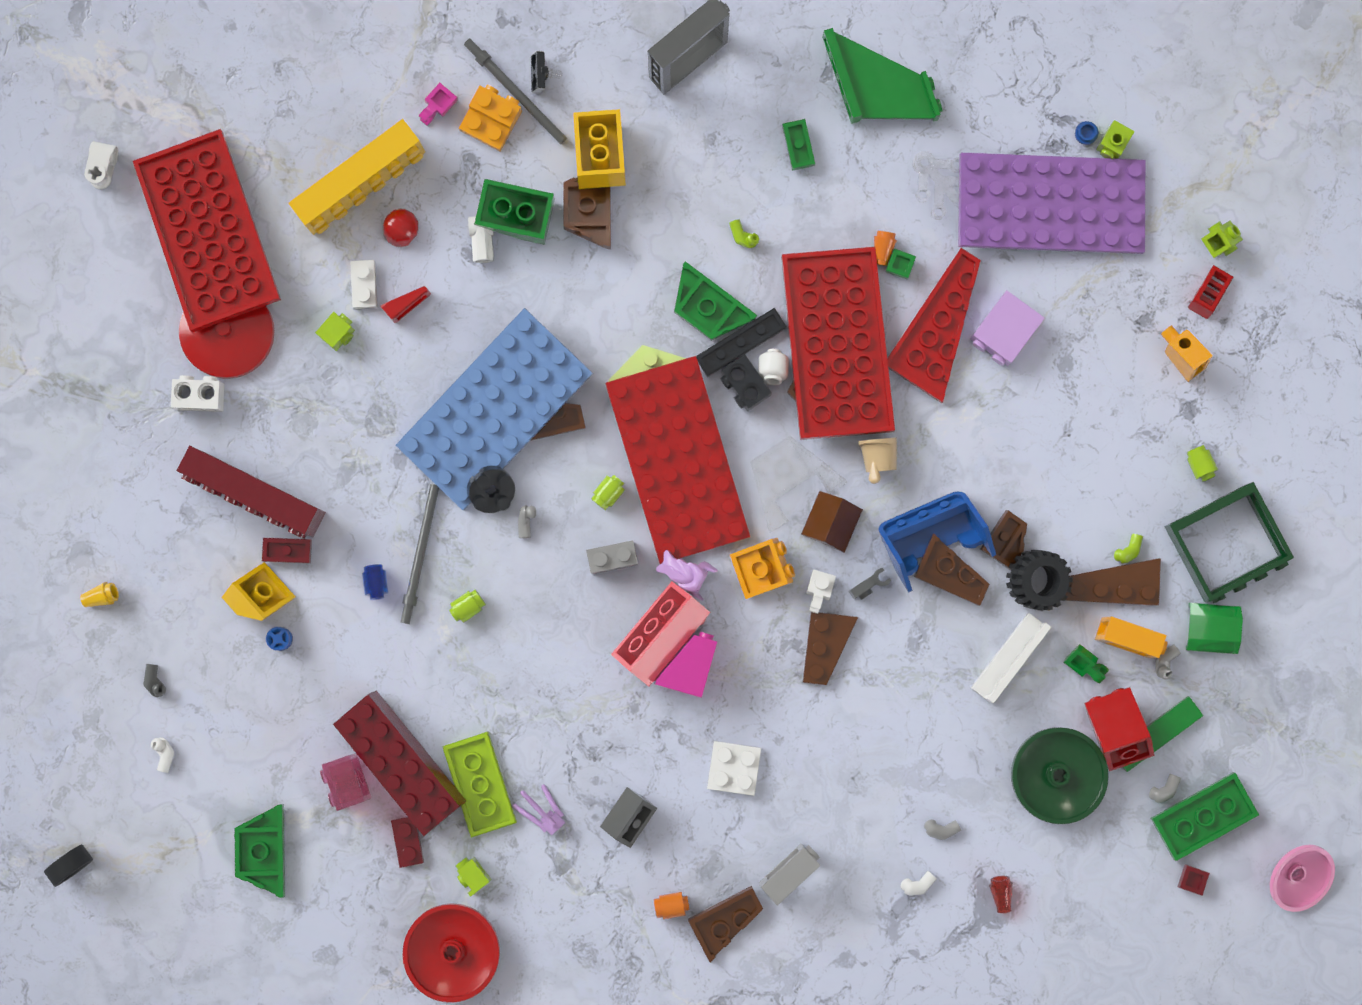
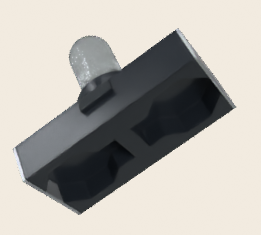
M536 51L531 55V92L533 94H540L545 90V80L548 77L560 79L563 76V72L559 69H549L548 71V67L545 66L544 51Z

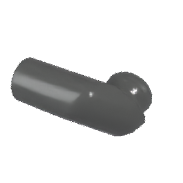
M146 664L143 685L152 696L161 697L165 694L166 688L157 678L158 665Z

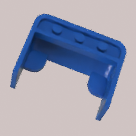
M960 491L952 492L891 518L879 526V533L897 575L908 593L913 591L908 576L913 575L918 570L919 564L917 559L923 557L932 534H935L946 546L958 541L963 547L971 549L984 544L992 557L996 555L988 525L968 496Z

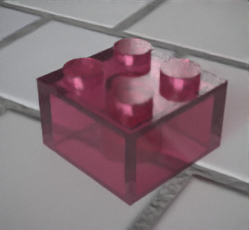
M356 753L322 764L323 770H320L321 778L324 784L328 783L330 789L328 799L331 806L336 807L337 811L372 798Z

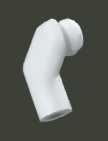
M161 737L155 738L151 742V748L160 756L157 770L169 773L174 750L166 739Z
M927 871L920 881L912 882L908 878L904 879L901 883V889L909 896L922 895L937 878Z

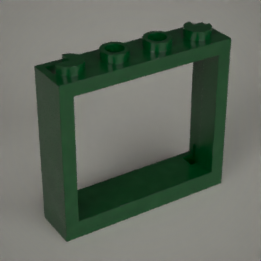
M1254 482L1245 484L1164 526L1204 602L1212 601L1214 604L1226 598L1225 593L1231 590L1236 593L1245 589L1247 582L1252 579L1257 582L1266 578L1268 571L1274 568L1276 571H1279L1289 565L1287 561L1294 558ZM1247 497L1278 556L1210 591L1178 531Z

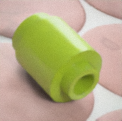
M1202 445L1187 452L1189 457L1187 461L1196 480L1201 478L1202 482L1216 476L1214 472L1218 471V468L1209 449L1206 450L1205 446Z
M615 475L611 478L606 476L594 490L591 500L606 511L608 507L614 505L625 491L622 487L624 482Z
M474 589L472 592L467 591L451 602L452 608L449 611L456 621L461 620L464 623L482 611V607L486 604L476 589Z

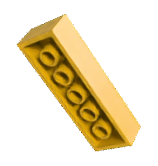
M401 119L288 204L313 235L316 233L321 234L328 229V224L333 220H340L346 216L347 210L352 206L362 204L367 199L366 196L371 192L381 190L386 185L385 182L390 178L400 176L404 172V168L409 164L413 165L423 158L425 150L404 119Z

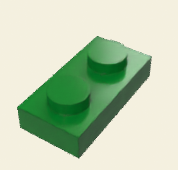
M801 119L783 123L782 129L792 171L815 166L806 120Z

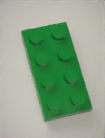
M1232 772L1150 819L1173 860L1178 861L1259 816V813L1237 774Z

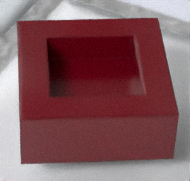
M1185 864L1177 887L1203 896L1210 873Z

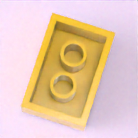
M620 109L574 112L579 189L626 186Z

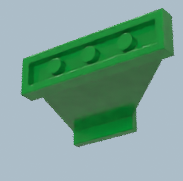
M833 28L824 30L822 38L851 124L859 122L861 119H933V122L938 121L941 115L940 112H942V105L939 98L935 99L933 90H935L932 77H928L926 71L918 74L834 32Z

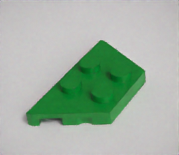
M686 261L683 263L674 309L675 314L711 341L756 319L757 315Z
M279 804L234 828L235 877L248 881L262 890L265 889L279 898H284V804Z

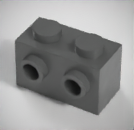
M626 787L600 827L615 840L631 848L657 810V807L642 795Z

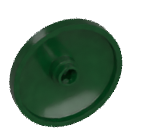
M1053 727L1036 732L1021 744L1012 762L1011 782L1016 798L1031 815L1048 823L1070 824L1089 816L1102 802L1108 786V767L1102 751L1092 739L1073 729Z

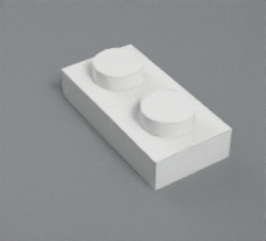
M350 261L353 308H377L375 261Z

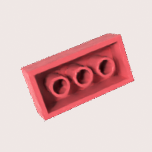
M671 582L611 655L649 687L660 676V673L667 664L673 661L677 652L690 640L691 635L705 622L706 617L711 612L682 588Z

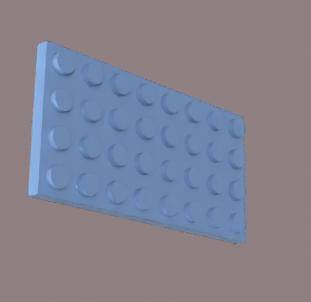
M524 308L395 446L457 506L465 510L472 503L467 495L469 479L486 466H498L504 469L594 373Z

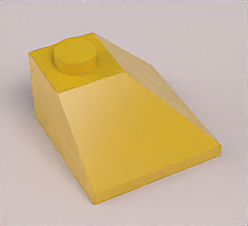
M263 562L233 582L221 598L237 615L263 621L292 601L296 596L270 567Z

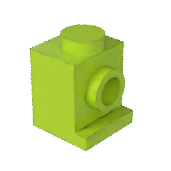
M466 857L455 865L459 873L457 876L458 880L465 888L469 886L471 889L468 892L470 897L492 880L475 857L471 860Z

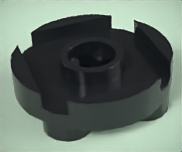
M486 466L469 479L467 495L475 509L484 513H496L510 507L515 495V483L504 469L498 466ZM491 485H494L496 489L493 494L485 492L486 489H490Z

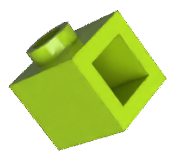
M1114 120L1108 127L1096 150L1104 158L1118 159L1135 131Z
M333 311L315 333L337 351L342 345L346 346L354 336L352 333L355 330L350 326L352 321L343 313L338 316Z

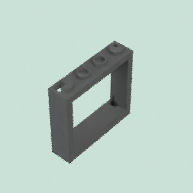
M708 0L647 50L649 78L663 95L728 43L730 9L726 3L724 4L721 0Z

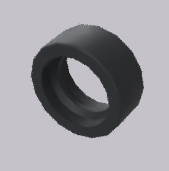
M81 844L53 862L44 870V873L53 886L56 887L85 868L93 861V858L84 845Z

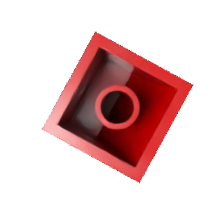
M1130 687L1116 689L1111 694L1103 697L1096 696L1084 703L1109 771L1155 756L1150 733Z

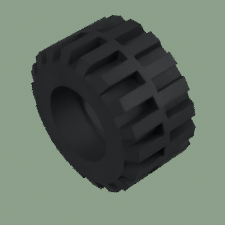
M1043 550L1024 551L1022 556L1014 558L1015 564L1010 563L1008 568L1011 569V572L1006 574V578H1010V582L1006 583L1007 588L1012 589L1009 594L1011 597L1016 598V603L1030 609L1049 611L1053 610V607H1059L1061 605L1060 600L1066 601L1068 598L1066 593L1071 592L1072 587H1069V582H1073V577H1069V573L1072 571L1070 567H1065L1067 564L1066 560L1061 559L1057 553ZM1043 567L1047 574V583L1041 592L1036 593L1032 588L1031 578L1036 569Z

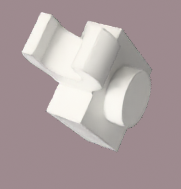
M813 569L806 594L813 596L809 608L810 612L818 614L822 600L830 599L836 576Z

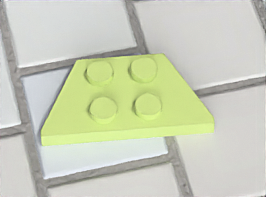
M642 345L609 381L686 358Z

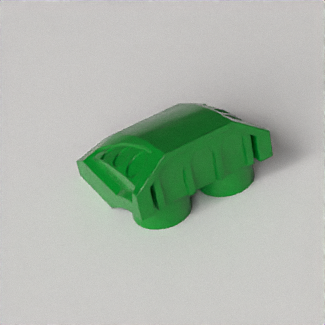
M1189 603L1190 618L1186 650L1238 654L1242 639L1243 616L1241 606Z

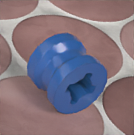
M274 627L266 635V643L273 650H286L293 642L292 633L284 627Z

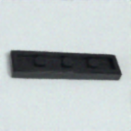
M773 308L696 356L698 364L705 375L709 377L787 329V326L776 309Z

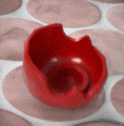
M399 208L398 210H393L386 216L383 222V236L388 243L396 247L408 246L418 234V220L412 212L406 209Z

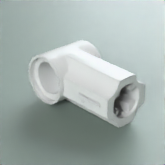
M476 216L468 217L469 235L472 238L473 262L489 263L494 261L492 243L494 231L474 225Z

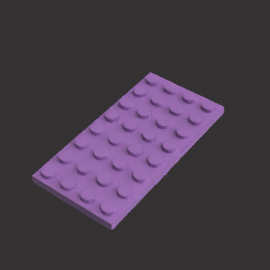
M961 152L959 154L958 247L1143 254L1145 253L1146 160Z

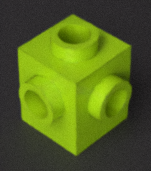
M1231 220L1223 225L1219 221L1208 228L1209 234L1201 238L1213 258L1222 253L1228 256L1238 249L1236 244L1243 240L1239 228Z

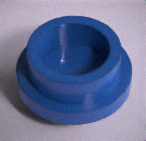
M1084 121L1075 129V138L1083 145H1090L1098 138V128L1092 122Z

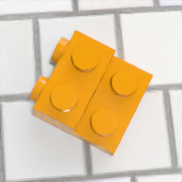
M486 85L485 88L479 86L469 104V110L459 126V131L501 152L522 113L521 106L518 105L520 102L507 95L506 99L498 95L499 91L490 85Z
M773 538L730 554L745 599L793 583L792 577H795V571L790 563L787 564L784 557L787 554L786 546L783 541L779 542L778 538Z

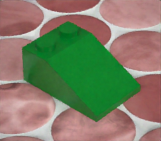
M484 179L474 225L520 240L545 245L555 201L554 194Z

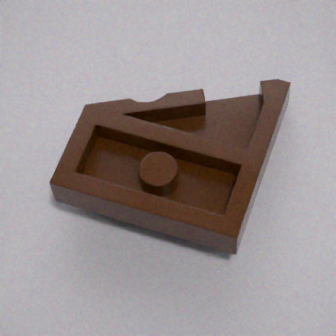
M1005 510L990 533L996 555L992 557L984 544L980 550L1011 571L1008 568L1010 563L1015 564L1014 558L1021 556L1022 552H1024V536L1026 535L1027 523L1009 510Z

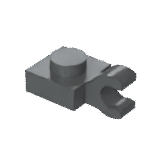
M880 568L871 577L848 592L853 599L859 596L862 600L873 593L870 588L875 585L886 586L891 582V579L889 578L884 582L880 581L878 576L884 571L883 568Z

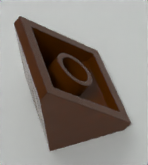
M819 491L801 535L845 553L863 509L843 498Z

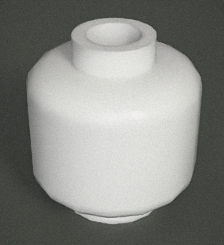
M769 349L759 357L758 374L765 384L780 385L788 377L789 358L781 353L779 349Z

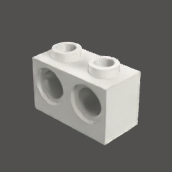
M180 376V379H172L171 408L182 411L223 412L225 384L218 381L217 377L204 376L203 380H194L193 376ZM190 387V396L183 399L181 396L182 390ZM213 388L215 394L211 399L207 400L205 392L207 389Z

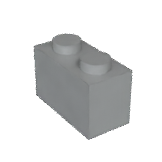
M633 540L586 550L591 574L638 565Z

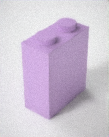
M1006 290L970 339L974 341L973 345L982 352L986 350L993 355L991 358L1001 366L1004 364L1009 366L1045 318Z

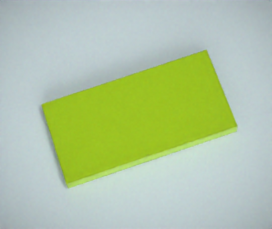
M489 732L442 746L454 786L466 799L461 808L470 837L472 838L517 823Z

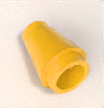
M104 582L81 594L80 599L85 608L112 605L114 601L119 599V593L114 583Z

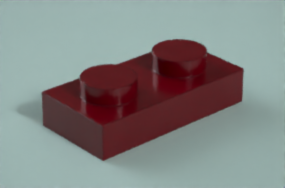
M263 538L262 561L311 563L312 540Z
M408 817L391 820L399 867L424 863L419 831Z

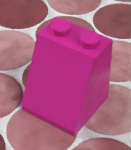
M700 632L699 636L694 635L656 679L655 685L702 698L717 641L713 640L714 636Z

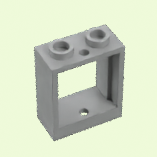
M800 844L759 882L760 887L778 906L820 867L817 861L820 857L809 845L804 847Z

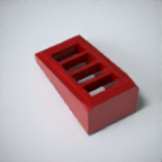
M1213 265L1188 308L1203 318L1208 319L1215 311L1234 277ZM1212 276L1224 282V284L1222 285L1217 281L1213 280ZM1207 285L1212 286L1213 288L1217 289L1219 292H1217V291L1211 289V288L1208 287ZM1203 293L1210 296L1214 300H1211L1208 297L1204 296Z
M423 286L381 305V308L394 323H397L428 298L431 293Z

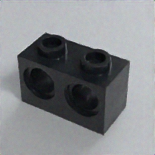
M745 354L721 370L723 376L720 379L728 390L732 388L736 394L733 398L741 409L745 407L749 411L772 394ZM735 369H740L744 373V378L734 380L731 372ZM749 388H753L757 391L758 396L756 399L749 400L745 397L744 392Z

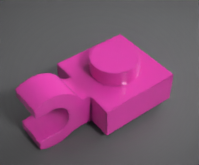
M439 82L424 99L428 106L419 114L420 121L428 126L437 113L443 117L458 101L457 96Z

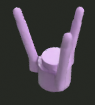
M542 785L541 788L554 813L551 810L545 813L525 791H521L520 794L542 816L541 821L516 804H512V808L539 826L544 833L548 831L550 835H553L562 827L565 821L561 817L564 814L557 807L545 785Z

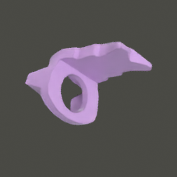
M665 550L664 561L657 566L656 571L665 573L671 580L677 582L680 588L703 601L699 590L708 571L715 573L718 569L706 561L698 565L692 562L687 563L683 559H676L670 551Z

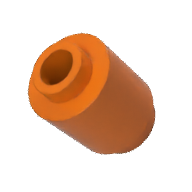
M682 892L660 895L659 898L654 899L656 917H663V920L686 916L685 911L690 910L688 897L682 896Z

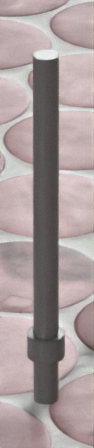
M471 38L464 43V46L476 57L475 60L482 67L485 66L559 144H562L567 139L491 60V56L485 50L482 51Z
M430 484L407 594L403 596L402 604H404L400 623L410 624L413 606L417 604L418 597H416L439 491V487L436 484Z

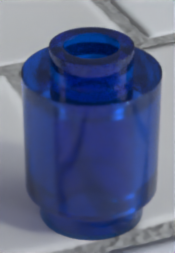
M382 564L365 566L362 573L365 596H370V600L383 599L384 594L388 593L386 570H383Z

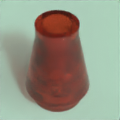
M1009 876L991 878L989 888L996 904L997 912H1011L1013 882L1010 881Z

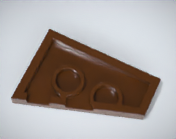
M820 612L818 614L810 613L803 673L804 683L827 685L858 617Z
M750 886L688 918V922L710 963L731 942L741 929L743 930L763 910V907L753 887Z

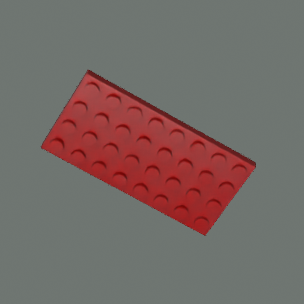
M221 129L133 161L189 330L192 333L281 300L224 133Z
M875 247L782 254L781 260L800 440L894 432L895 424Z
M696 356L606 382V388L659 563L662 564L664 561L665 550L670 551L676 559H680L749 538V530Z

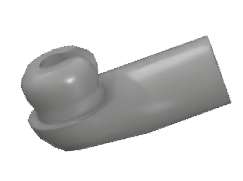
M525 505L520 509L518 519L519 538H531L530 518L536 517V508L534 506Z
M1174 644L1166 649L1164 655L1156 658L1155 672L1162 679H1169L1171 677L1170 661L1181 654Z
M1169 774L1165 786L1160 789L1156 787L1151 788L1149 797L1157 803L1173 798L1181 778Z
M931 819L924 825V828L927 830L926 833L930 837L939 840H945L961 831L956 820L942 826L936 824V821Z

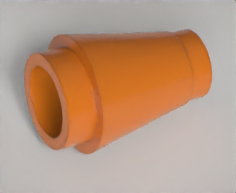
M877 231V236H874V247L878 265L888 266V261L897 242L895 233Z

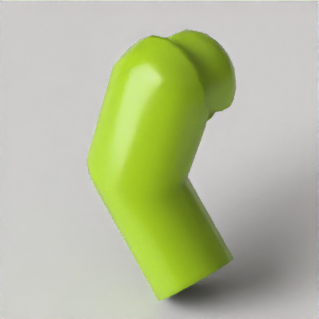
M740 219L729 222L737 244L746 248H754L759 243V236L756 233L750 234L743 231Z
M1131 534L1129 546L1123 550L1117 549L1114 553V559L1121 561V563H1128L1138 557L1143 536Z

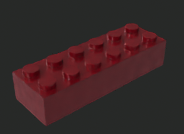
M190 445L176 470L183 474L181 479L199 487L202 483L204 484L203 490L219 497L224 494L223 500L241 508L244 504L247 506L245 509L247 512L261 518L266 515L268 516L266 521L281 528H284L286 525L289 527L288 532L305 539L306 536L314 537L326 513Z
M377 690L366 695L333 724L423 836L428 834L466 802V799Z

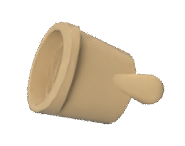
M897 437L858 441L859 447L862 450L865 470L870 472V483L876 484L880 481L879 471L897 470Z

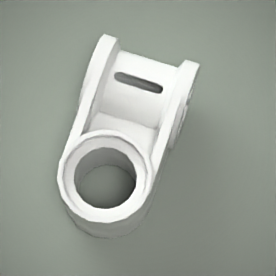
M95 141L90 145L84 175L96 189H105L111 183L114 167L118 159L117 146Z

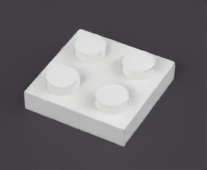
M714 741L707 789L754 796L761 748Z

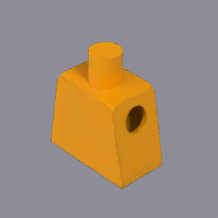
M1171 325L1161 333L1162 337L1168 342L1165 354L1187 382L1207 368L1213 355L1189 330L1179 334Z

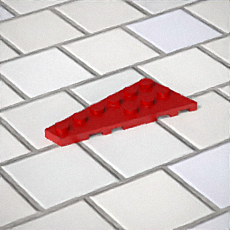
M960 248L887 358L888 369L940 403L944 401L953 361L956 356L966 312L981 261L963 248Z

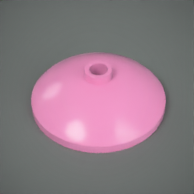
M1303 845L1285 854L1276 864L1270 879V893L1275 903L1282 909L1291 912L1303 911L1316 905L1327 894L1335 876L1333 858L1326 850L1316 845Z

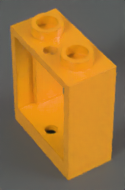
M1112 616L1101 618L1095 637L1096 641L1146 658H1160V655H1164L1168 644L1165 641L1167 635Z

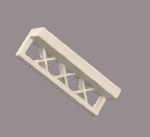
M1027 613L972 685L971 689L989 703H994L1050 630L1051 626L1047 623H1042L1033 615Z

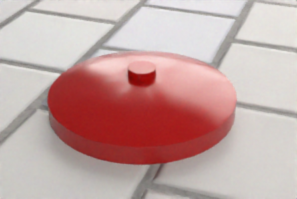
M264 306L192 333L189 330L183 312L179 324V340L185 356L202 372L217 378H237L254 371L267 358L274 341V322L268 307Z
M442 904L424 912L411 925L403 944V964L410 981L421 993L441 1002H460L474 997L490 983L499 964L500 944L493 925L482 913L463 904Z

